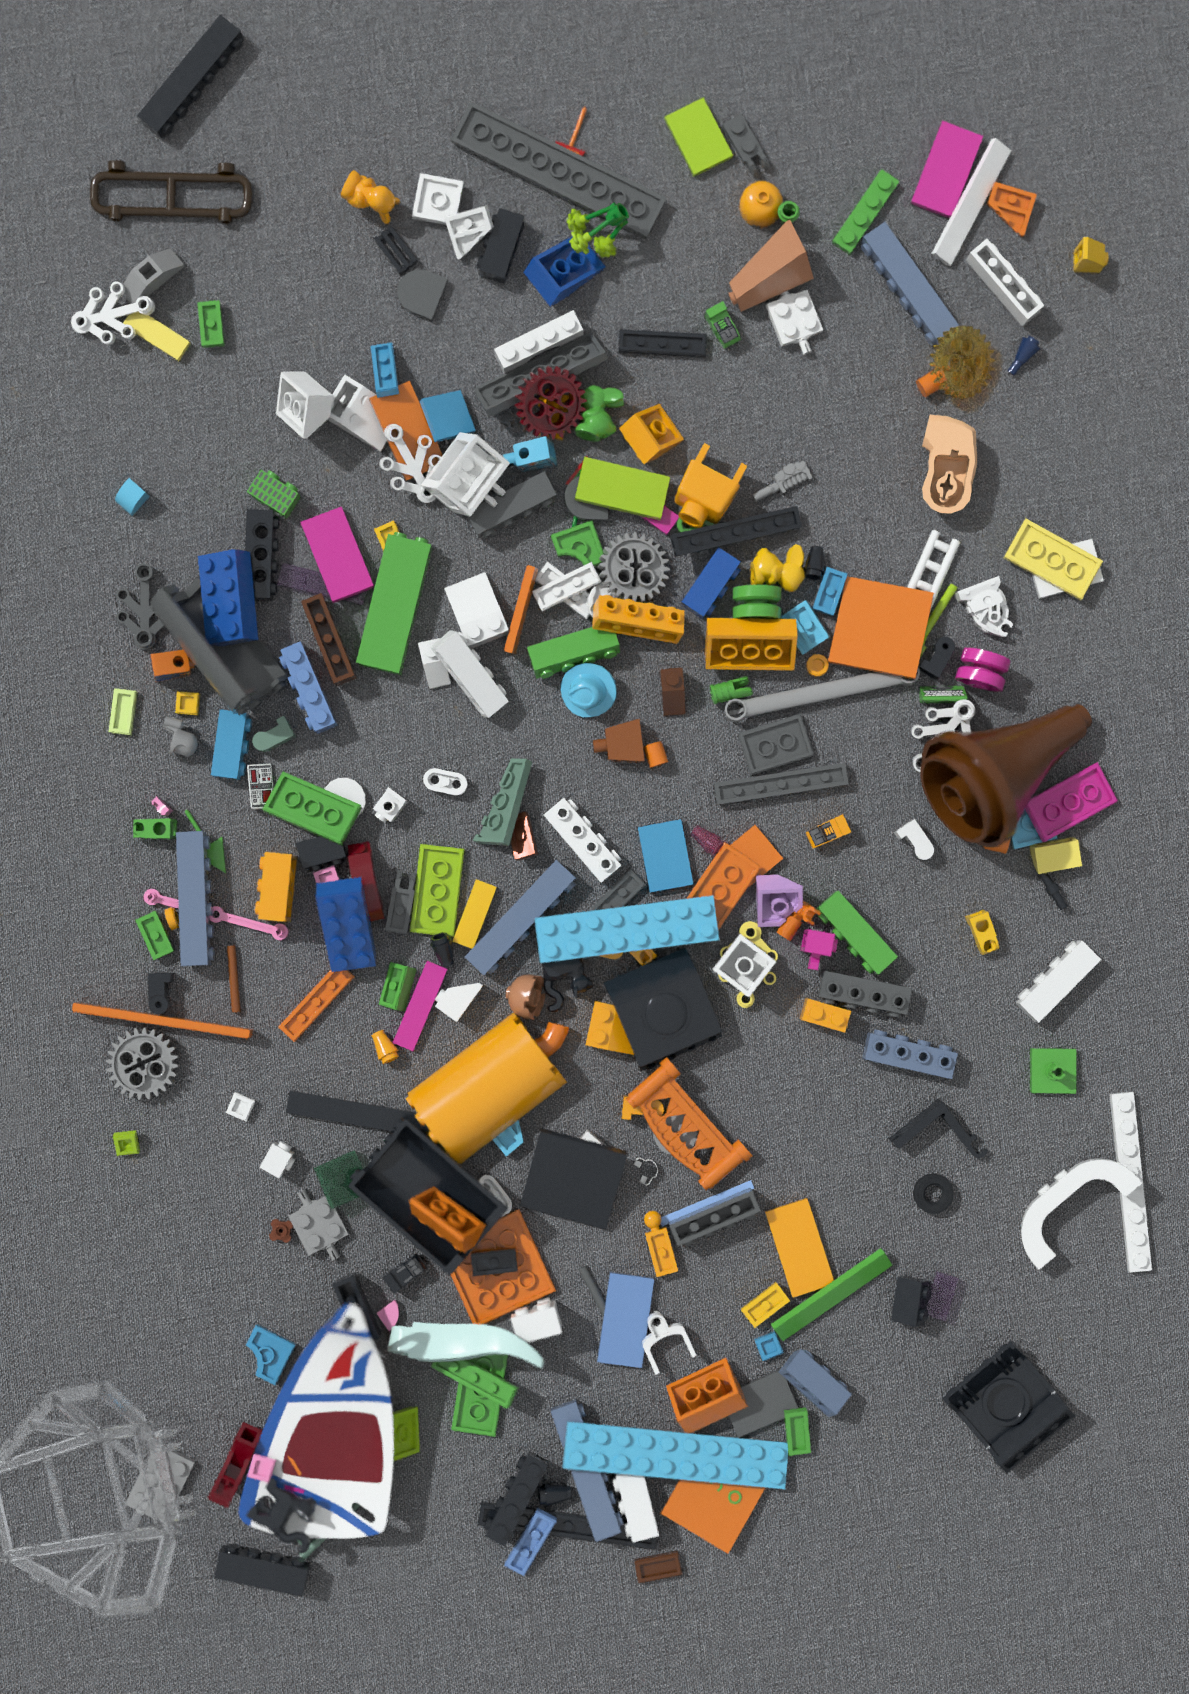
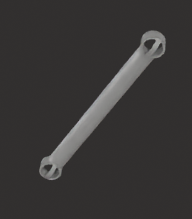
M918 668L916 679L911 681L904 680L905 677L872 672L746 700L732 699L725 706V716L731 722H739L745 717L899 684L912 685L918 680L920 670ZM732 703H738L743 707L727 711L728 706ZM743 712H744V714H742V715H741L740 717H738V718H734V717H731V716H730V715H736V714H740V713H743Z

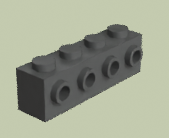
M544 471L506 490L503 496L496 495L492 497L498 503L495 507L484 501L479 504L471 517H467L478 539L481 537L486 539L494 535L496 529L502 526L506 529L515 524L514 520L520 517L526 519L535 514L534 510L540 507L545 509L555 503L554 500L557 499V494Z
M822 970L817 996L822 997V1002L835 1005L837 1000L844 1002V1007L857 1009V1005L866 1006L865 1011L879 1013V1009L888 1011L887 1015L900 1018L901 1014L907 1015L912 988Z
M748 1188L668 1223L677 1245L685 1247L694 1243L696 1238L701 1236L707 1238L716 1233L715 1230L723 1227L724 1229L731 1228L739 1220H750L756 1217L757 1213L761 1212L752 1189Z

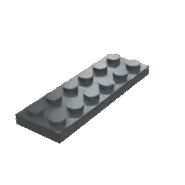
M589 332L473 390L488 417H491L520 402L515 395L522 394L518 387L526 386L524 378L529 381L532 379L530 372L538 375V368L546 372L547 366H550L553 371L558 366L561 368V372L566 369L569 371V375L574 374L577 376L593 366L600 365L608 357L593 333ZM546 383L542 391L550 388V383Z

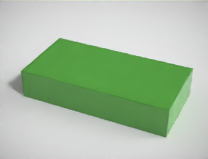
M806 1407L784 1410L788 1455L811 1453Z

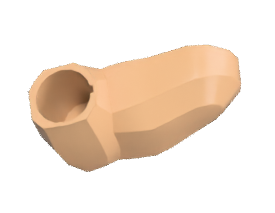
M930 415L922 447L930 452L928 473L922 487L923 499L931 509L937 512L954 513L963 509L970 501L972 484L977 468L976 431L963 421L948 416Z

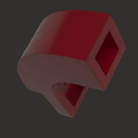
M370 841L348 845L351 878H362L370 922L385 919L383 902L374 871Z
M245 1422L242 1423L226 1461L209 1493L208 1500L226 1508L229 1507L255 1453L263 1430Z

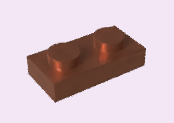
M527 812L518 814L511 838L514 858L517 861L538 855Z

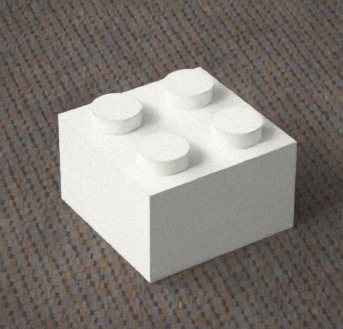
M739 933L713 967V970L749 997L776 961Z

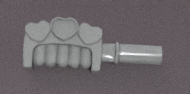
M801 461L784 466L782 471H779L774 476L775 483L769 484V486L752 494V497L757 502L777 491L784 494L786 490L792 488L793 485L796 486L798 483H802L803 480H811L812 476L806 463Z

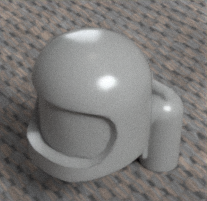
M166 716L162 728L173 734L168 754L176 753L185 757L192 756L198 746L196 736L190 732L183 731L186 726L182 720Z

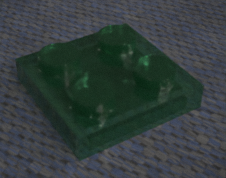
M355 1150L313 1168L330 1209L359 1197L348 1187L352 1182L350 1179L351 1175L358 1168L363 1169Z

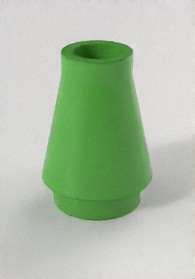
M785 201L778 208V216L782 225L788 220L794 222L799 217V207L792 201Z

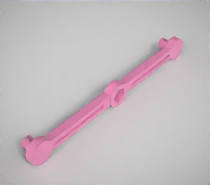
M149 889L144 894V901L149 905L160 903L179 909L178 899L163 896L156 889ZM219 906L213 907V912L218 911L219 917L209 916L210 921L214 923L226 921L270 933L277 940H283L289 934L288 927L284 924L273 926L225 913L223 908Z

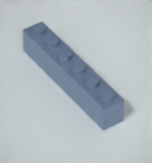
M886 222L866 234L861 242L862 251L875 262L874 267L880 275L883 274L885 276L889 289L892 292H896L900 297L899 302L901 306L912 314L914 324L918 328H922L929 345H934L938 349L957 336L961 331V327Z
M204 831L176 832L181 966L211 965V960L215 959L214 947H211L210 938L214 937L213 925H210L209 917L213 915L212 902L209 903V894L212 893V882L208 880V871H211V859L207 858V849H210V836H206Z
M556 860L472 948L465 958L483 975L487 972L491 975L500 966L497 963L503 956L506 959L515 950L512 946L516 941L522 942L530 934L528 929L533 924L535 925L534 918L545 917L543 913L548 908L553 910L561 901L558 897L563 892L568 894L576 885L573 882L576 878Z
M576 1399L551 1408V1414L563 1449L565 1446L567 1421L584 1423L583 1417H586L582 1403L577 1404ZM571 1469L595 1542L621 1533L620 1526L624 1524L620 1512L615 1513L612 1504H615L616 1501L612 1490L608 1491L605 1482H608L606 1472Z

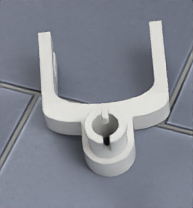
M653 1311L654 1313H650L647 1320L651 1334L643 1339L642 1345L655 1374L660 1373L658 1366L650 1351L651 1346L658 1340L669 1335L680 1334L683 1336L692 1358L696 1356V1353L682 1324L673 1323L668 1325L660 1312ZM655 1318H659L658 1324H656V1322H652V1321H653Z

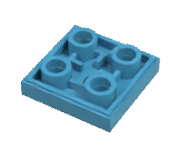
M461 390L423 398L419 401L434 442L456 438L460 432L473 434L476 431Z

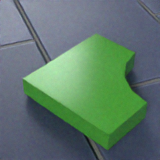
M592 520L551 535L558 557H574L583 566L592 562L594 567L604 563L599 560V557L604 555Z

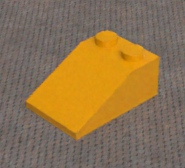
M595 1001L586 1045L634 1055L614 1005Z

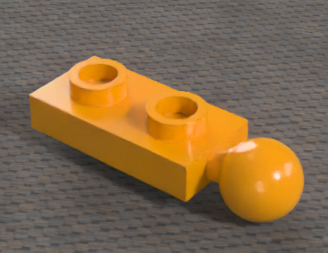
M652 1210L644 1216L645 1225L651 1228V1231L645 1232L656 1276L660 1277L678 1272L667 1228H659L662 1221L661 1215L657 1211Z

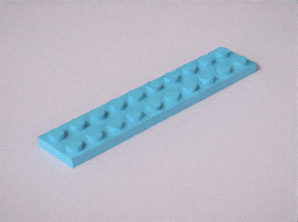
M567 1421L562 1468L785 1489L788 1445L787 1442Z

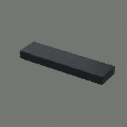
M619 329L618 353L705 358L707 334Z

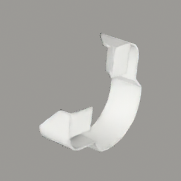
M638 1157L636 1158L633 1165L640 1168L642 1162L638 1161L637 1159H642L644 1161L650 1160L652 1162L654 1161L651 1159L645 1160L643 1158ZM658 1168L656 1175L651 1177L648 1184H645L648 1177L643 1175L641 1177L640 1183L644 1185H649L652 1178H655L657 1176Z

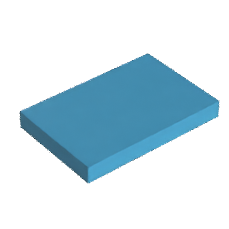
M682 820L638 827L650 893L693 885Z

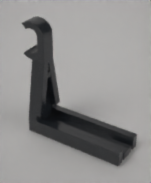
M939 1099L935 1100L889 1138L891 1143L899 1149L941 1116L974 1157L982 1158L988 1152L986 1148H982L979 1152L972 1148L971 1142L976 1140V1135H968L945 1104Z

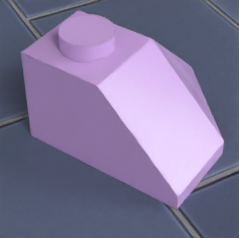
M756 875L758 927L781 926L787 921L786 918L794 911H799L803 907V887L780 875Z

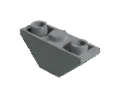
M171 248L149 255L129 273L123 283L125 286V293L123 295L131 304L136 303L139 297H148L185 265Z

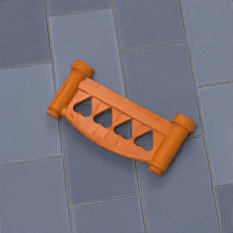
M666 1057L660 1062L661 1066L628 1094L626 1100L634 1109L637 1106L641 1108L649 1127L660 1143L684 1166L699 1174L701 1178L698 1182L707 1191L718 1184L744 1160L747 1162L753 1155L739 1139L732 1145L675 1081L681 1073ZM670 1098L666 1114L659 1116L657 1109L651 1107L652 1101ZM685 1114L680 1131L673 1132L672 1126L666 1124V1118ZM699 1131L695 1146L691 1149L686 1147V1142L680 1140V1136L683 1133ZM713 1147L709 1163L702 1165L700 1158L694 1156L695 1151Z

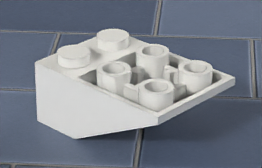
M344 375L332 394L334 406L327 420L381 452L387 443V439L369 401V398L376 394Z

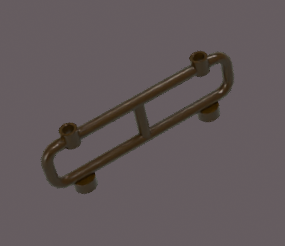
M110 160L108 161V171L99 172L91 180L90 203L94 211L102 215H109V220L116 222L122 221L123 216L219 218V223L231 224L232 218L243 217L250 211L252 205V186L245 176L235 174V165L232 163H218L217 174L126 172L125 162ZM104 180L167 182L166 208L122 207L120 205L102 206L99 203V185ZM176 182L239 183L243 186V205L239 209L221 207L219 209L175 208Z

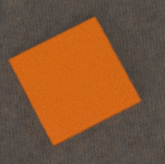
M847 576L828 663L916 679L934 593Z
M520 1209L501 1217L451 1274L473 1324L484 1325L556 1291ZM516 1248L517 1272L473 1276L471 1253Z

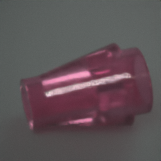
M699 825L690 834L707 854L710 853L713 856L724 843L721 840V836Z

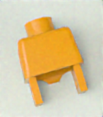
M705 443L696 459L690 461L674 499L675 503L682 507L678 514L679 518L684 523L695 528H701L705 520L713 524L721 520L736 497L740 487L739 482L747 468V465L741 463L733 479H730L705 466L702 463L710 448Z

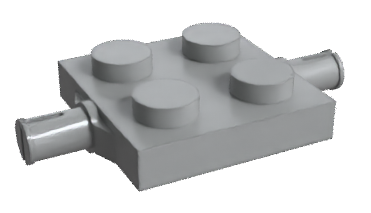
M306 1189L302 1190V1193L301 1191L297 1194L303 1205L298 1211L288 1215L308 1256L319 1250L326 1249L331 1261L335 1260V1257L336 1259L339 1258L340 1255L334 1244L339 1239L349 1235L329 1194L318 1200L311 1201Z

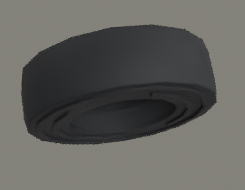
M935 1173L926 1174L916 1182L913 1190L917 1206L930 1214H937L947 1210L952 1204L954 1197L953 1187L949 1180ZM931 1185L940 1187L942 1191V1196L937 1202H930L925 1197V1191Z

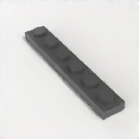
M839 763L714 783L717 805L845 786L849 785L846 764Z

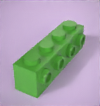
M590 627L528 646L527 650L537 679L540 677L549 678L554 673L560 671L567 672L579 664L594 663L602 658H613L620 653V645L616 633L595 630Z
M838 890L816 908L821 912L820 916L817 915L818 918L825 925L829 923L834 928L832 933L835 934V937L839 941L843 939L849 945L847 950L855 958L857 956L863 961L861 965L869 974L873 972L875 975H879L898 957Z

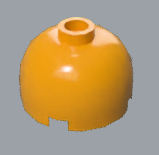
M757 181L751 183L743 191L740 198L739 210L742 218L752 226L767 227L774 224L779 219L778 208L783 203V197L780 190L770 182Z

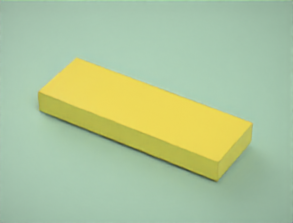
M139 312L128 315L123 323L124 325L134 327L136 335L178 362L191 344L188 340L149 315H143Z

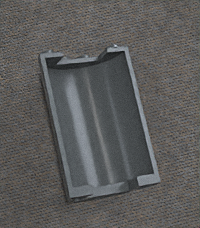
M197 577L185 591L179 592L177 587L172 584L162 587L155 594L150 602L151 610L233 714L238 713L241 716L249 709L253 711L261 704V700L273 692H280L286 687L285 682L290 677L259 636L256 641L226 646L209 645L205 638L200 577Z

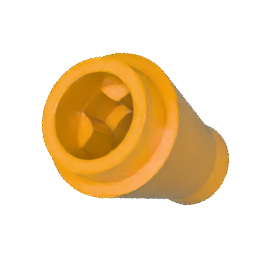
M384 1030L371 1035L378 1060L382 1061L383 1065L399 1057L397 1053L399 1050L387 1037Z

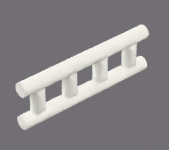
M932 530L907 587L933 592L931 609L960 544V541L952 539L950 545L938 540L940 533ZM934 548L946 553L941 565L929 560ZM925 568L937 573L933 585L920 580Z

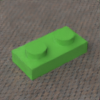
M219 300L197 302L201 346L203 348L225 346L221 302Z
M157 911L135 920L153 960H157L175 951Z

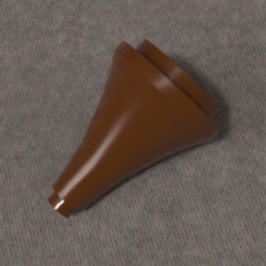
M1075 704L1072 707L1065 705L1046 715L1020 724L984 731H943L926 742L922 752L920 778L929 804L942 823L959 838L989 848L1000 846L1015 834L1018 822L1030 798L1051 768L1070 748L1086 735L1087 728L1092 725L1090 713L1080 704Z

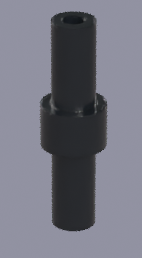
M1048 872L1038 874L1046 886L1045 891L1048 896H1052L1060 911L1068 907L1059 892L1061 889L1056 882L1052 881Z

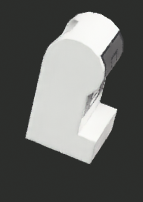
M915 819L894 832L899 840L905 837L912 847V853L916 859L927 860L932 857L934 847Z

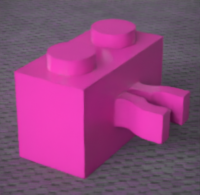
M804 929L800 951L810 953L808 969L818 970L820 955L831 956L832 952H836L838 939H834L835 934Z

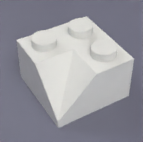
M550 1298L538 1300L531 1310H528V1307L515 1310V1314L511 1315L515 1335L526 1342L562 1333V1323L556 1300L550 1301Z

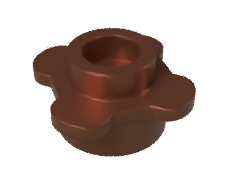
M272 1220V1232L269 1234V1238L272 1241L282 1240L284 1243L291 1240V1229L293 1228L291 1221Z

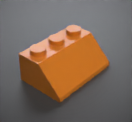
M434 1186L412 1197L410 1200L411 1212L421 1223L428 1225L438 1236L445 1238L453 1244L454 1248L464 1253L475 1247L486 1227L483 1222Z
M727 1358L666 1386L677 1422L685 1433L695 1432L748 1407L742 1389Z

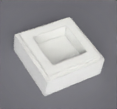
M234 1092L226 1113L248 1121L256 1100Z

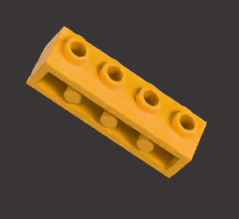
M599 595L593 605L592 629L677 644L684 634L685 610L675 607L657 606L654 603L635 602L632 599L613 598L610 595Z

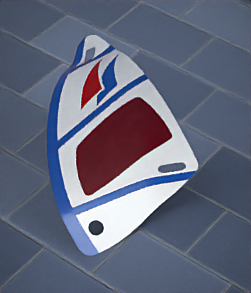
M354 1304L343 1305L306 1346L276 1399L255 1450L256 1454L277 1459L272 1478L277 1481L279 1488L284 1489V1486L287 1485L304 1489V1494L291 1492L301 1499L312 1497L317 1501L315 1513L312 1517L314 1521L309 1523L300 1519L293 1512L285 1527V1531L288 1534L300 1531L305 1532L309 1538H357L380 1534L386 1526L393 1471L391 1397L382 1361L369 1336L362 1313ZM346 1317L355 1320L350 1330L342 1328ZM287 1456L292 1458L296 1463L297 1467L302 1473L300 1476L297 1474L295 1468L293 1467L292 1463L290 1462ZM247 1477L239 1504V1516L245 1524L274 1534L266 1527L256 1524L246 1516L251 1507H254L257 1500L263 1496H269L275 1502V1498L269 1494L265 1487L268 1482ZM357 1502L374 1514L375 1521L370 1523L352 1510V1504Z

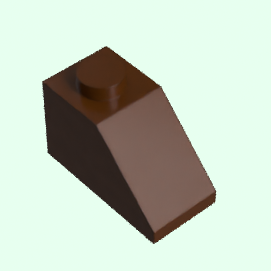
M683 668L660 669L663 716L686 714Z

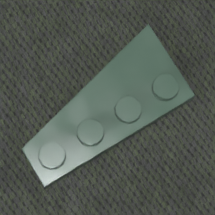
M511 758L499 783L501 789L496 796H493L490 803L493 807L488 817L484 816L481 822L484 826L480 834L475 835L474 842L478 844L509 846L532 761Z

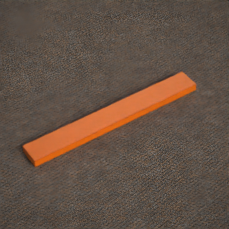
M80 1002L73 1003L72 1011L77 1013L248 1039L253 1034V1029Z

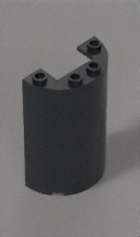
M401 1117L393 1126L395 1132L391 1131L383 1140L386 1143L381 1150L377 1148L370 1155L369 1158L372 1161L362 1170L358 1168L351 1175L350 1179L352 1182L348 1187L450 1276L475 1247L465 1253L459 1251L448 1240L438 1236L428 1225L421 1223L411 1212V1198L433 1186L486 1225L477 1244L507 1211L508 1207L407 1118L404 1120Z

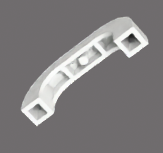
M1104 1158L1088 1159L1074 1165L1068 1171L1065 1169L1060 1171L1054 1177L1056 1179L1054 1183L1050 1186L1047 1183L1037 1191L1039 1195L1029 1204L1022 1218L1021 1239L1024 1249L1033 1264L1040 1270L1056 1256L1042 1237V1223L1052 1210L1083 1184L1094 1179L1107 1180L1124 1197H1127L1142 1184L1139 1178L1121 1163Z

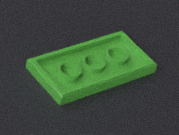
M283 771L262 810L267 814L342 846L362 806Z
M493 1354L467 1359L502 1379L505 1378L508 1355ZM458 1383L451 1430L495 1437L500 1405Z

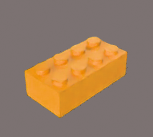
M707 618L705 668L725 670H794L798 637L796 619Z

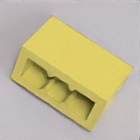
M1074 837L1030 845L1031 857L1038 874L1082 866L1079 842Z

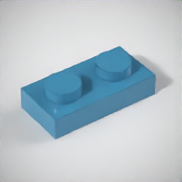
M826 567L812 608L813 610L834 616L847 573Z

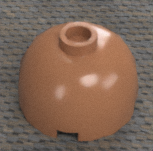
M533 974L517 977L511 986H508L506 999H508V1004L516 1015L530 1020H534L533 1016H539L545 1000V994H541L544 985V978L542 976Z

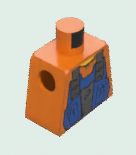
M184 650L151 654L155 682L190 676V669L197 668ZM177 661H181L183 665L181 667H176L174 663Z

